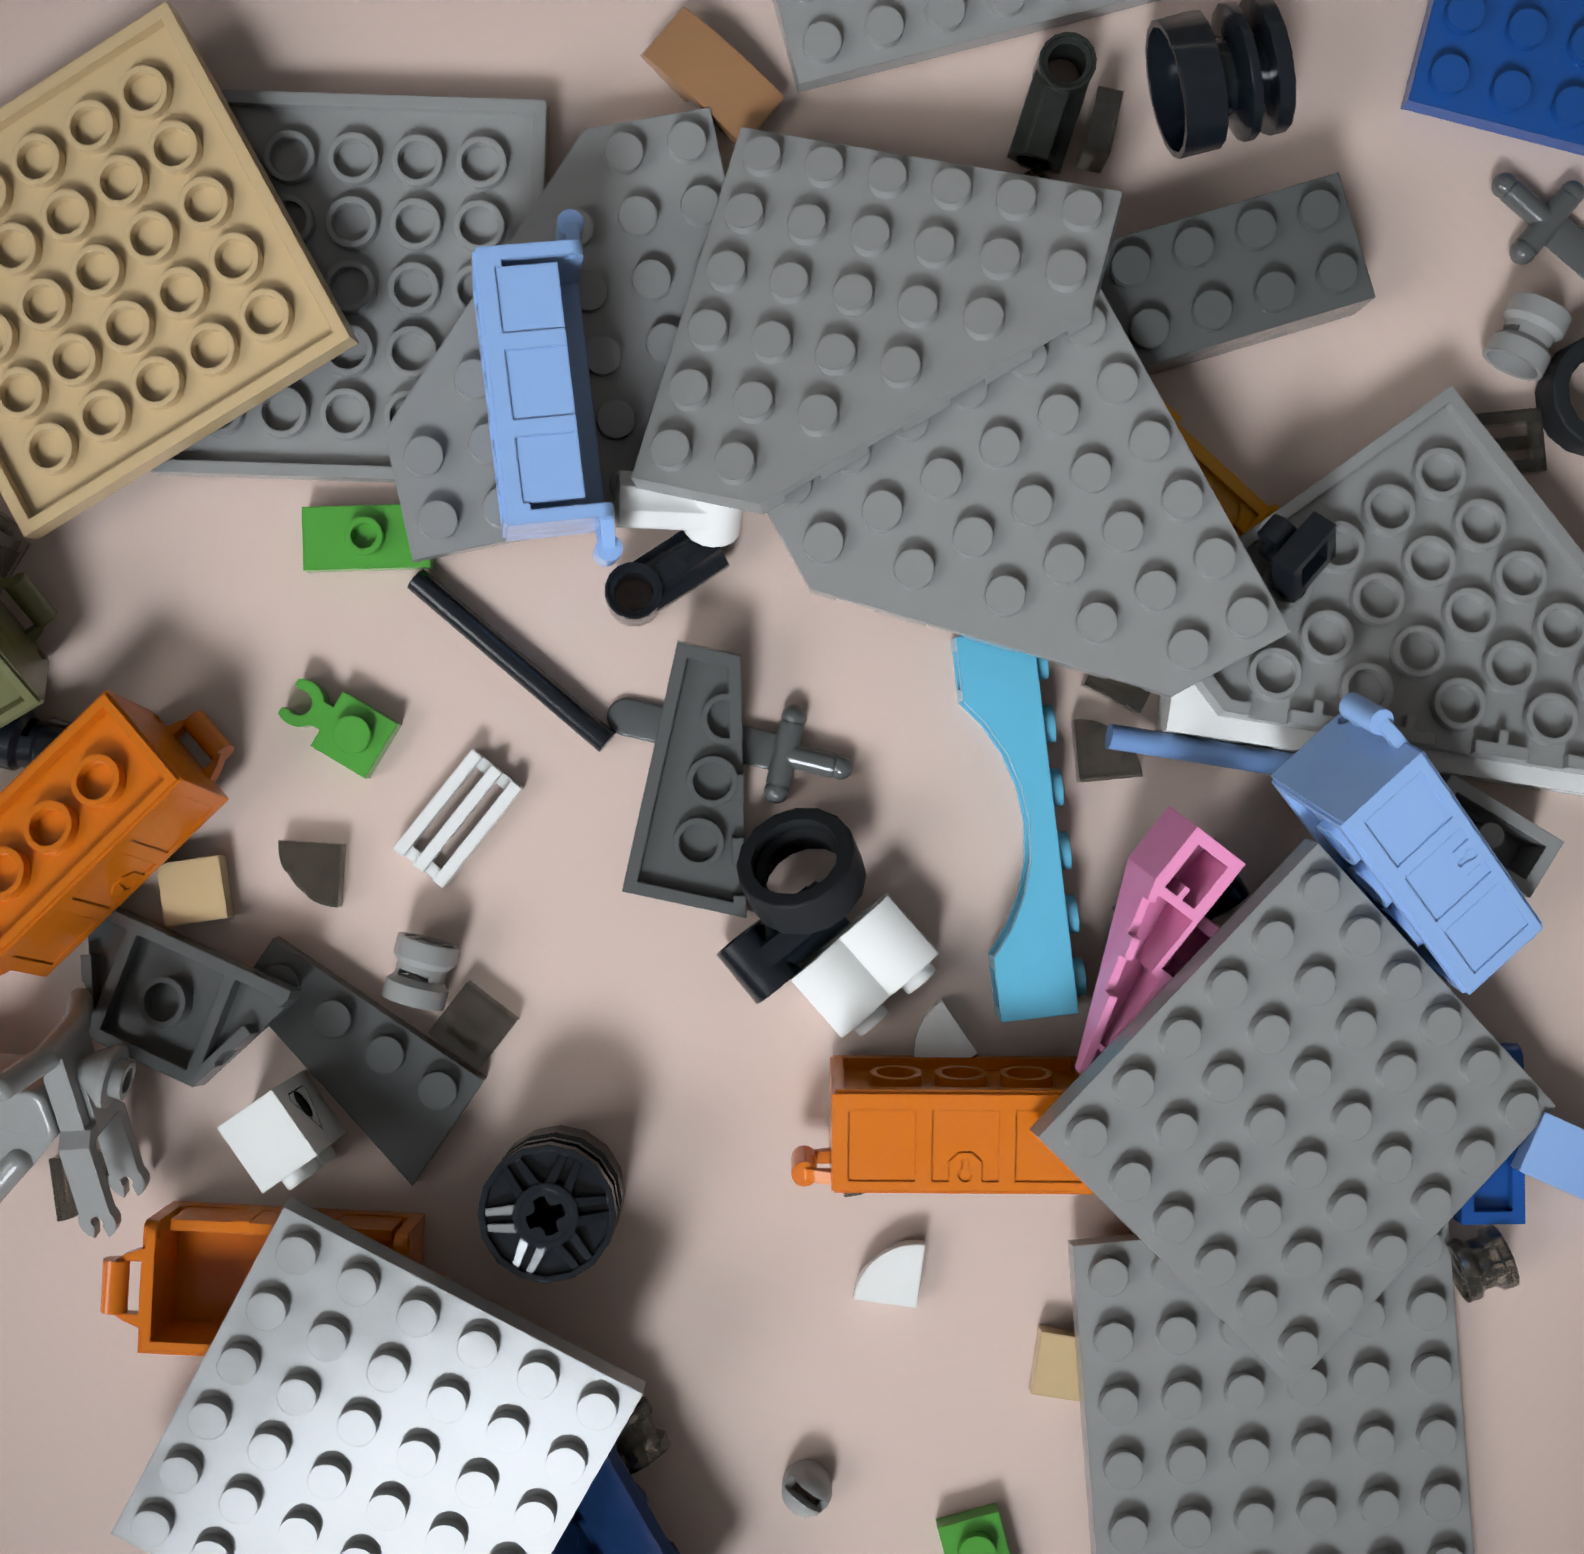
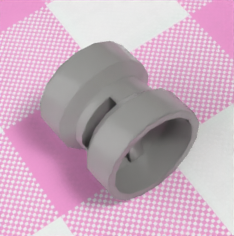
M1516 292L1511 296L1503 311V318L1505 320L1503 330L1491 334L1482 351V356L1493 367L1508 375L1523 380L1538 381L1543 377L1551 362L1548 349L1551 348L1553 343L1564 338L1572 322V316L1560 304L1534 293Z
M408 932L398 933L393 950L398 959L396 968L393 973L386 976L381 995L390 1001L405 1006L429 1011H443L449 993L445 985L448 971L456 967L461 948L452 943Z

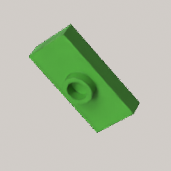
M400 504L302 507L303 571L315 573L434 569V559L413 563Z

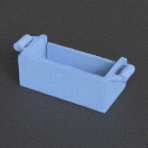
M567 209L562 211L557 218L556 241L475 247V251L471 252L473 298L502 538H506V541L596 533L597 544L593 549L594 560L603 567H609L615 564L621 556L623 545L619 538L615 536L613 503L604 502L578 284L584 257L581 244L584 219L578 211Z
M1348 693L1339 704L1340 713L1271 775L1273 779L1271 782L1315 841L1320 844L1434 972L1463 994L1466 992L1470 995L1543 929L1541 926L1542 922L1425 752L1409 743L1393 724L1394 717L1392 712L1358 693Z

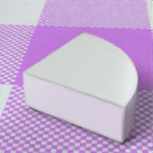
M940 998L927 1010L918 1027L914 1041V1057H973L977 1054V1051Z
M924 1240L899 1241L875 1256L861 1270L853 1292L854 1299L917 1308L925 1252Z

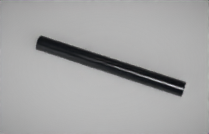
M420 570L412 578L407 586L412 593L598 752H601L613 739L616 733L426 570Z

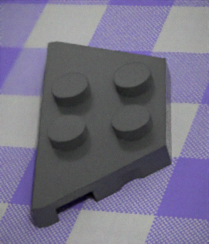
M120 906L88 936L89 955H80L82 982L86 990L93 996L91 1025L88 1030L91 1040L106 1047L117 1043L126 1045L129 1050V1058L191 1087L205 1085L295 1003L302 992V989Z

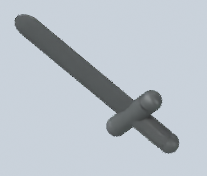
M1507 172L1498 174L1491 183L1492 193L1528 224L1527 228L1510 248L1509 255L1511 260L1519 265L1527 264L1546 246L1584 279V229L1569 217L1584 198V186L1575 180L1567 181L1546 204L1519 179L1517 180L1513 174Z
M622 698L610 706L607 713V721L610 728L619 735L655 743L663 706L630 698ZM789 705L783 710L781 714L782 721L779 723L777 733L742 725L743 764L768 770L764 795L771 803L779 804L787 799L794 770L829 778L833 777L838 780L848 778L853 771V763L845 755H837V753L800 745L805 727L803 725L806 722V713L798 705Z

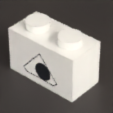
M304 1070L273 1088L217 1127L262 1193L280 1181L284 1183L288 1190H291L309 1178L337 1155L331 1144L347 1132Z

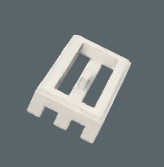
M472 749L393 849L401 856H406L413 862L416 868L421 872H426L433 878L435 883L444 888L450 883L524 788L481 753ZM478 768L484 773L483 777L424 851H421L415 845ZM497 783L504 791L446 864L441 867L434 859L493 785Z

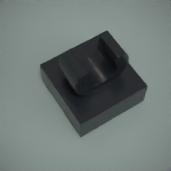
M1313 511L1298 529L1284 517L1273 514L1257 532V536L1265 541L1258 548V552L1271 562L1273 590L1292 603L1296 602L1336 556V524L1316 511Z

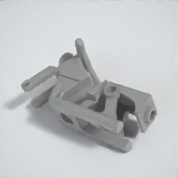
M76 988L68 994L64 1018L35 1050L27 1055L0 1053V1203L32 1168L60 1133L58 1152L79 1213V1225L88 1236L96 1238L101 1231V1219L104 1224L103 1228L110 1237L115 1233L122 1221L121 1213L118 1207L115 1206L110 1187L115 1193L125 1198L130 1191L129 1179L127 1177L133 1181L132 1186L138 1196L144 1192L150 1182V1173L143 1164L125 1103L120 1101L130 1091L135 1077L136 1062L128 1060L129 1050L123 1044L117 1043L98 1051L94 1050L88 1031L91 1025L93 996L84 988ZM97 1138L109 1173V1184L97 1150Z

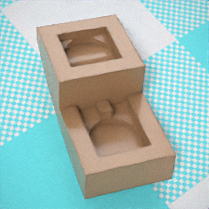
M682 7L640 55L685 102L692 101L699 109L710 107L713 123L734 144H736L741 127L757 130L785 98L733 46L686 7Z

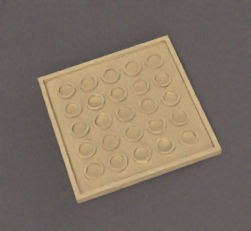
M167 1L0 108V492L23 536L38 540L359 343L181 16Z

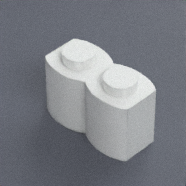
M886 892L808 959L791 978V981L841 1038L853 1029L859 1036H862L879 1023L888 1013V1010L882 1003L902 987L907 994H910L934 974L936 968L931 964V961L939 953Z

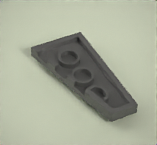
M677 640L622 892L747 918L746 896L740 886L736 868L741 846L745 842L740 654Z
M282 937L273 938L254 968L302 989L299 999L269 1027L413 1186L487 1076Z

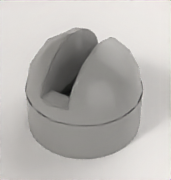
M810 1459L799 1460L790 1465L785 1471L782 1478V1497L784 1503L793 1514L804 1518L817 1516L830 1503L832 1480L828 1470L821 1463ZM797 1481L802 1488L818 1498V1500L815 1502L809 1501L792 1489V1486Z

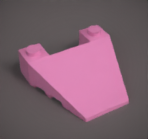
M1168 806L1128 857L1075 1069L1080 1074L1089 1067L1221 928L1205 915L1246 865L1170 806Z

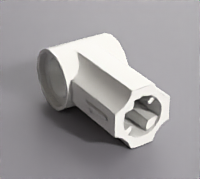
M619 470L617 472L615 487V526L617 528L684 530L685 534L692 541L708 547L729 545L739 536L743 510L638 489L631 479L633 471Z

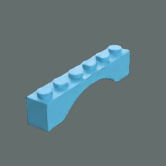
M958 636L951 640L958 704L980 724L1001 754L1016 789L1023 821L1024 858L1018 892L1005 926L988 952L995 1015L1001 1022L1077 1014L1079 1013L1077 996L1087 995V981L1083 960L1081 957L1072 958L1070 933L1079 932V914L1074 894L1065 895L1062 870L1071 869L1072 867L1071 848L1067 831L1057 832L1054 808L1055 806L1064 805V789L1060 769L1049 767L1047 743L1056 742V722L1052 705H1042L1039 680L1048 679L1049 677L1048 660L1017 651L1011 652L964 638V636Z

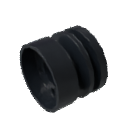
M1241 0L1239 5L1232 1L1218 3L1212 14L1211 26L1202 12L1198 10H1191L1151 21L1147 29L1145 45L1149 93L1157 126L1165 146L1173 157L1182 159L1220 149L1226 141L1228 127L1236 139L1242 142L1255 140L1260 132L1272 136L1284 133L1293 123L1296 108V75L1293 52L1286 25L1277 4L1273 0Z
M563 1125L536 1129L515 1142L483 1185L477 1211L482 1240L495 1261L518 1278L541 1283L572 1279L593 1266L611 1242L620 1218L625 1196L621 1166L609 1147L586 1130ZM543 1197L546 1198L550 1205L561 1203L563 1206L557 1221L553 1220L550 1213H537L536 1209Z

